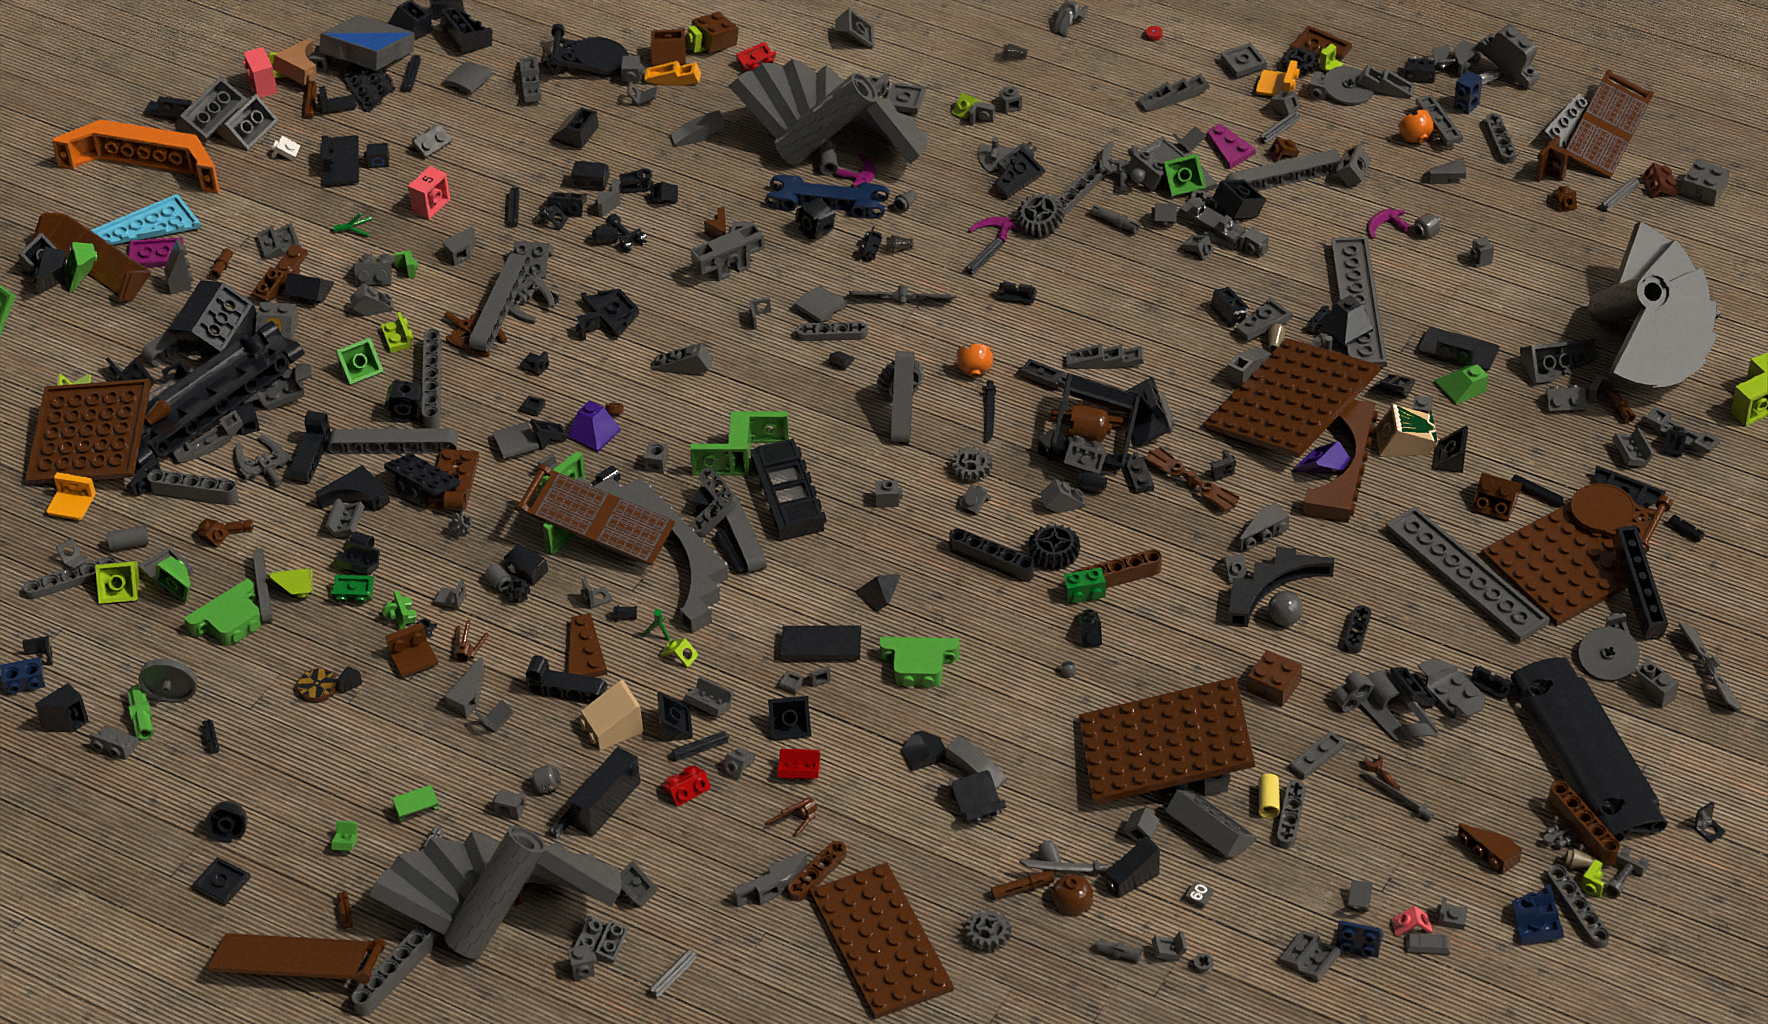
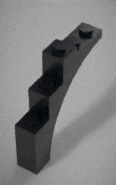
M1276 547L1275 564L1255 562L1253 579L1233 577L1228 626L1248 627L1250 617L1258 603L1274 589L1288 582L1310 577H1333L1335 558L1298 555L1295 548Z

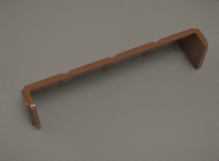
M43 213L40 215L33 239L42 232L57 249L66 251V259L72 242L93 244L94 250L97 252V261L93 263L92 269L88 274L116 292L119 301H131L135 298L149 278L151 270L136 260L131 259L127 254L112 244L107 243L106 240L66 214Z

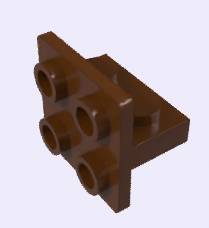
M1559 136L1550 140L1547 147L1541 150L1537 156L1539 161L1536 168V180L1539 182L1546 175L1563 181L1566 177L1569 151L1559 147Z

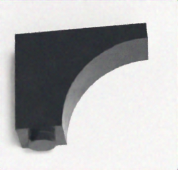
M363 465L315 492L317 505L321 509L333 505L336 499H340L343 503L361 501L363 505L369 507L374 512L390 503L388 489Z

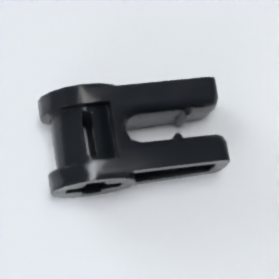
M643 168L620 174L619 180L622 193L650 191V185L654 184L651 180L652 171Z

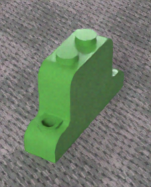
M247 578L184 617L187 632L194 637L211 633L224 646H231L260 628L262 620L259 608L254 604L257 597L253 582Z
M880 637V657L883 661L894 662V679L897 685L906 687H937L942 683L943 665L945 663L957 662L960 658V638Z

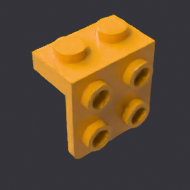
M1290 61L1287 73L1263 70L1256 93L1265 96H1275L1280 91L1295 90L1296 79L1299 78L1300 69H1297V61Z
M56 473L54 480L57 493L47 508V514L81 520L96 495L92 478Z

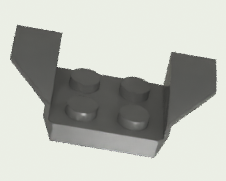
M296 364L295 368L287 370L247 398L244 404L259 399L265 408L267 407V409L272 410L304 397L303 380L312 377L311 365Z
M1434 658L1417 665L1427 676L1426 686L1437 698V703L1452 718L1463 713L1469 717L1483 711L1486 695L1461 671H1458L1457 666Z

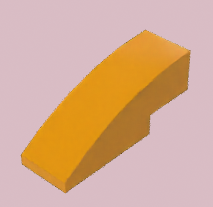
M678 61L647 68L644 80L649 83L666 86L692 85L699 83L701 71L696 62L680 66Z

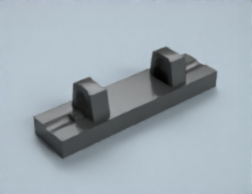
M1432 94L1416 98L1415 104L1418 108L1429 112L1434 129L1442 143L1448 146L1463 142V135Z
M1191 198L1180 208L1181 214L1233 244L1238 242L1240 236L1246 232V229L1233 222L1231 217L1227 215L1225 217L1205 206V203L1201 200L1196 201Z

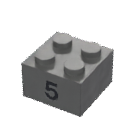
M1696 159L1683 179L1680 196L1714 207L1728 185L1730 170Z

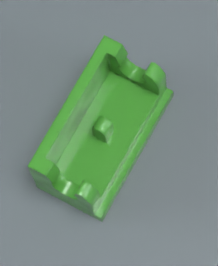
M432 785L392 798L393 807L399 822L404 821V816L430 807H434V810L439 809V803Z

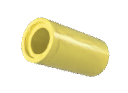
M1274 774L1261 775L1258 779L1259 815L1266 819H1272L1280 813L1279 778Z

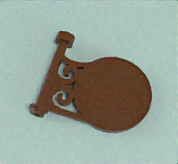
M1597 483L1584 486L1573 495L1570 511L1573 519L1584 529L1614 537L1617 528L1636 526L1640 533L1639 536L1644 551L1647 553L1650 549L1649 540L1663 513L1670 510L1673 502L1668 496L1661 495L1655 503L1657 509L1649 510L1637 505L1624 490L1613 485ZM1648 516L1652 517L1651 521L1647 522Z

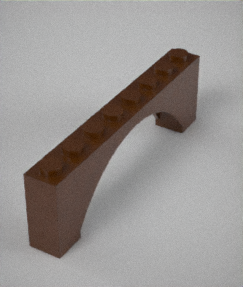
M1353 400L1332 422L1349 440L1355 457L1350 467L1337 479L1321 487L1307 489L1304 499L1303 516L1349 523L1350 515L1354 516L1356 504L1353 503L1358 501L1359 491H1357V488L1360 489L1362 484V477L1360 475H1364L1366 464H1363V462L1368 460L1369 451L1367 448H1371L1372 442L1370 435H1374L1375 424L1373 422H1377L1378 411H1375L1376 403Z

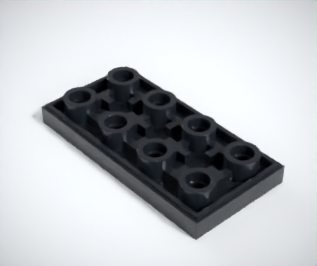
M861 625L782 626L781 660H860Z

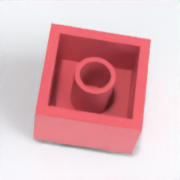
M261 47L244 52L245 59L242 62L245 70L247 69L245 76L247 82H251L250 88L252 93L255 92L259 98L278 93L273 67L264 48Z
M429 166L408 185L412 212L424 218L430 219L451 200L447 174L434 167Z

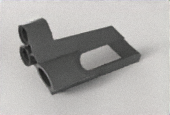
M1390 669L1376 671L1367 676H1363L1359 671H1354L1346 677V684L1339 686L1332 693V698L1344 712H1349L1361 705L1395 741L1413 740V738L1421 736H1438L1439 729L1407 693ZM1392 703L1406 704L1421 723L1400 725L1388 710V706Z

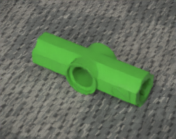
M137 684L127 690L130 703L129 711L132 723H134L136 737L144 741L154 735L151 722L152 713L149 702H147L146 693Z

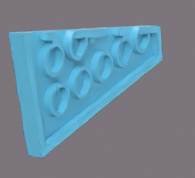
M175 194L94 228L91 231L106 240L107 243L114 245L132 240L201 228V224L181 197Z

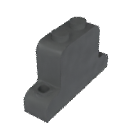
M1508 24L1495 35L1488 34L1477 43L1475 48L1526 91L1537 83L1539 73L1532 66L1537 53V46L1514 26Z

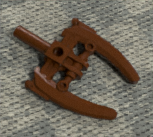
M478 310L477 314H472L470 320L466 318L461 320L447 311L444 317L456 324L458 330L452 331L451 336H446V341L472 354L489 357V351L470 349L468 343L482 311ZM500 328L497 336L503 343H506L507 337Z

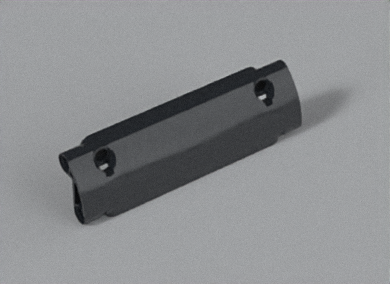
M269 321L257 331L246 333L151 399L147 404L146 414L156 401L161 399L172 410L169 412L170 415L152 426L144 420L142 434L145 432L147 434L141 437L136 467L141 468L154 457L159 458L160 456L168 455L286 372L290 364L305 355L301 345L294 340L283 337L277 325L273 321Z
M1565 657L1543 659L1513 672L1510 679L1520 694L1519 703L1565 781L1618 842H1622L1629 832L1658 833L1664 830L1668 822L1659 809L1658 797L1590 686L1583 677H1578L1568 659ZM1614 806H1617L1619 810L1616 811Z

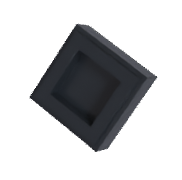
M528 396L520 409L522 413L538 417L546 402L543 399Z

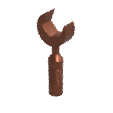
M1378 754V761L1375 763L1368 761L1367 756L1365 757L1364 766L1368 771H1379L1381 778L1389 786L1397 791L1400 790V786L1387 771H1383V758L1380 754Z

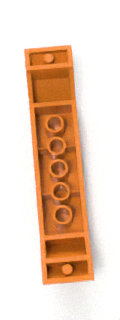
M100 119L52 139L58 167L75 169L82 164L103 159L193 174L200 182L202 191L219 193L220 191L214 164L197 135Z

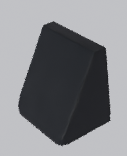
M841 351L829 355L830 364L846 370L855 360V357Z
M348 666L337 678L339 693H345L362 684L360 671Z

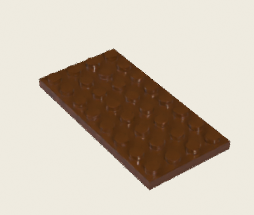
M887 862L810 889V895L874 1019L954 991L951 979Z

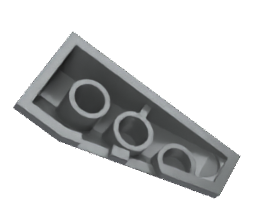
M1595 339L1520 348L1522 367L1534 383L1553 381L1572 369L1597 358Z

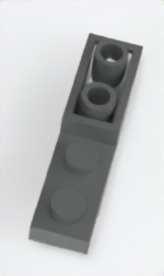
M806 852L794 854L785 860L775 862L767 867V875L760 876L755 880L734 888V902L737 907L757 900L762 905L788 889V885L807 867Z

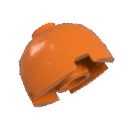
M1419 110L1417 111L1418 114L1414 116L1409 114L1399 122L1398 131L1406 141L1410 143H1424L1428 140L1434 129V124L1428 111Z
M971 344V348L966 349L965 346H962L956 352L957 365L966 375L978 378L990 370L993 364V350L990 351V347L982 344Z

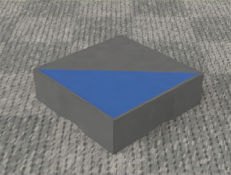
M356 15L320 33L319 52L377 71L392 61L413 52L415 33L365 16Z

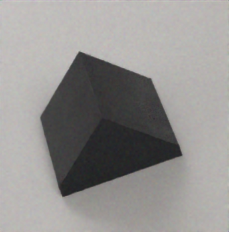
M42 232L18 254L23 273L34 277L35 269L38 268L40 252L43 253L44 247L57 249Z
M1467 426L1438 440L1433 466L1435 470L1463 473L1468 437Z
M659 691L657 699L662 742L691 739L693 733L690 706Z
M808 696L768 699L771 740L812 736Z

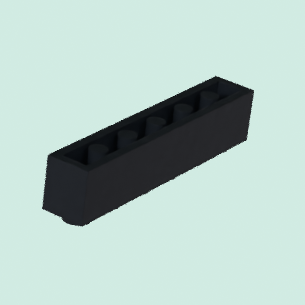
M1637 527L1617 528L1612 542L1643 638L1663 637L1668 627V621Z

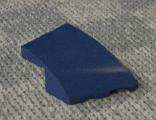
M1550 884L1545 885L1543 891L1538 893L1530 892L1523 897L1512 900L1513 913L1521 944L1564 938V931L1559 920V912L1554 902V894Z

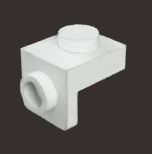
M282 136L279 142L275 140L271 148L273 150L271 157L275 158L276 154L279 153L293 161L300 145Z

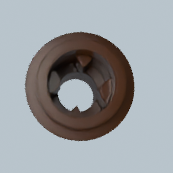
M163 399L156 401L146 414L145 420L152 426L170 415L169 412L172 408Z

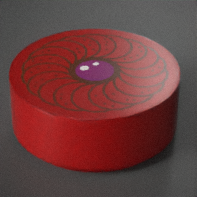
M1150 26L1146 29V38L1150 41H1158L1163 37V30L1159 26Z

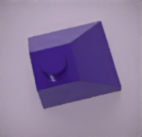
M589 400L577 412L568 438L598 453L621 429L604 407Z
M1336 441L1314 448L1293 470L1294 472L1331 473L1334 471L1338 473L1346 468L1345 464L1351 459L1340 442Z

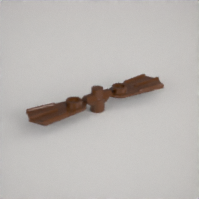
M1159 447L1155 450H1149L1145 462L1172 476L1184 477L1187 480L1186 486L1189 489L1199 486V492L1223 511L1236 507L1240 498L1236 494L1209 481L1203 482L1196 477V471H1186L1185 466L1163 448Z

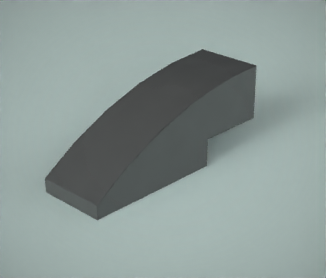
M1369 64L1361 72L1358 84L1368 89L1400 98H1411L1415 88L1414 84L1387 68L1384 72H1381Z
M720 110L699 116L671 133L675 147L709 140L708 135L725 131L724 119Z
M960 735L946 747V758L962 767V773L966 776L988 770L991 773L996 790L1007 781V777L986 755Z

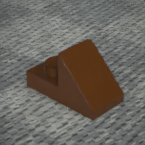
M724 207L717 208L718 215H714L715 220L704 221L705 234L713 239L726 235Z

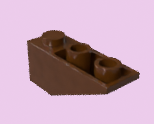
M1462 823L1458 825L1457 838L1463 845L1468 846L1478 857L1484 859L1491 868L1497 870L1502 875L1520 862L1522 848L1507 836Z

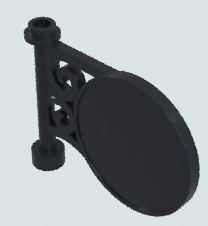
M554 24L552 26L551 35L554 37L552 56L547 61V66L551 70H557L560 66L588 70L598 74H615L622 71L623 56H629V54L620 43L604 37L568 40L562 38L565 34V27L562 24Z

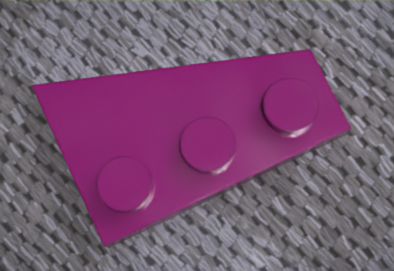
M1221 123L1207 131V137L1214 147L1220 151L1223 160H1226L1229 169L1256 154V149Z

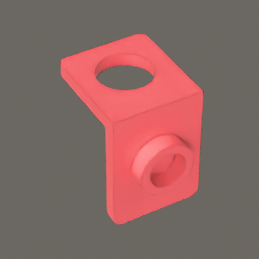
M1416 906L1392 918L1396 936H1400L1416 926L1421 927L1428 933L1432 932L1428 914Z

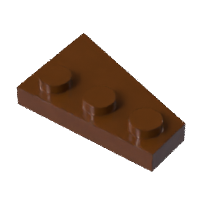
M1308 25L1290 46V49L1293 50V47L1300 48V46L1303 49L1309 47V51L1315 50V54L1320 56L1324 48L1326 49L1330 44L1337 46L1335 58L1343 59L1352 49V43Z

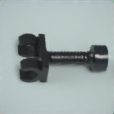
M611 214L607 217L606 224L617 227V230L623 235L619 238V245L626 253L633 250L630 246L635 241H638L640 245L647 243L645 240L647 236L644 232H641L640 228L629 232L621 224V218L617 214Z

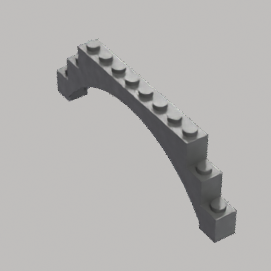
M582 476L575 479L582 483L592 486V484L589 481L587 482ZM612 477L592 486L675 521V525L668 538L681 551L691 573L689 595L685 606L680 609L681 622L692 633L712 623V609L710 606L720 601L719 592L721 590L718 584L728 579L729 567L724 559L721 560L717 556L716 551L710 548L705 540L699 537L694 529L685 523L682 516L677 515L670 504L667 505L663 501L662 496L659 493L656 494L651 485L646 483L641 477L623 487Z

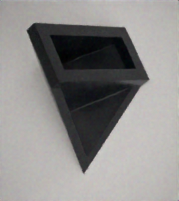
M900 575L876 576L854 592L878 612L890 603Z

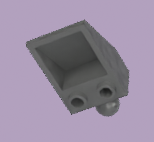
M1162 136L1133 154L1126 170L1131 174V179L1134 182H1142L1153 191L1167 180L1163 162L1185 157L1186 155Z

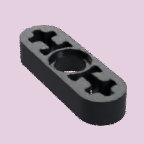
M1359 605L1353 610L1344 641V649L1348 653L1356 654L1362 650L1371 620V610L1367 606ZM1364 614L1362 620H1359V616ZM1360 627L1363 630L1360 632H1356L1353 630V628ZM1353 638L1356 639V643L1354 645H1352Z

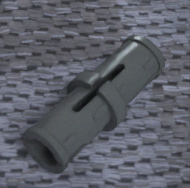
M1101 938L1097 946L1098 952L1114 955L1116 959L1121 957L1139 962L1142 949L1126 946L1123 942L1115 943ZM1111 948H1116V949H1119V950L1127 951L1128 953H1124V952H1120V951H1117V950H1113V949H1111Z

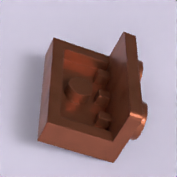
M1653 162L1645 170L1643 176L1651 197L1656 198L1660 192L1674 197L1678 194L1679 190L1676 181L1672 175V170L1668 166Z

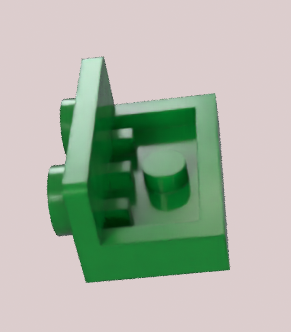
M1101 568L1063 575L1066 584L1067 604L1106 598V580Z
M335 575L331 596L338 602L355 600L359 603H365L367 600L373 599L375 578L363 575Z

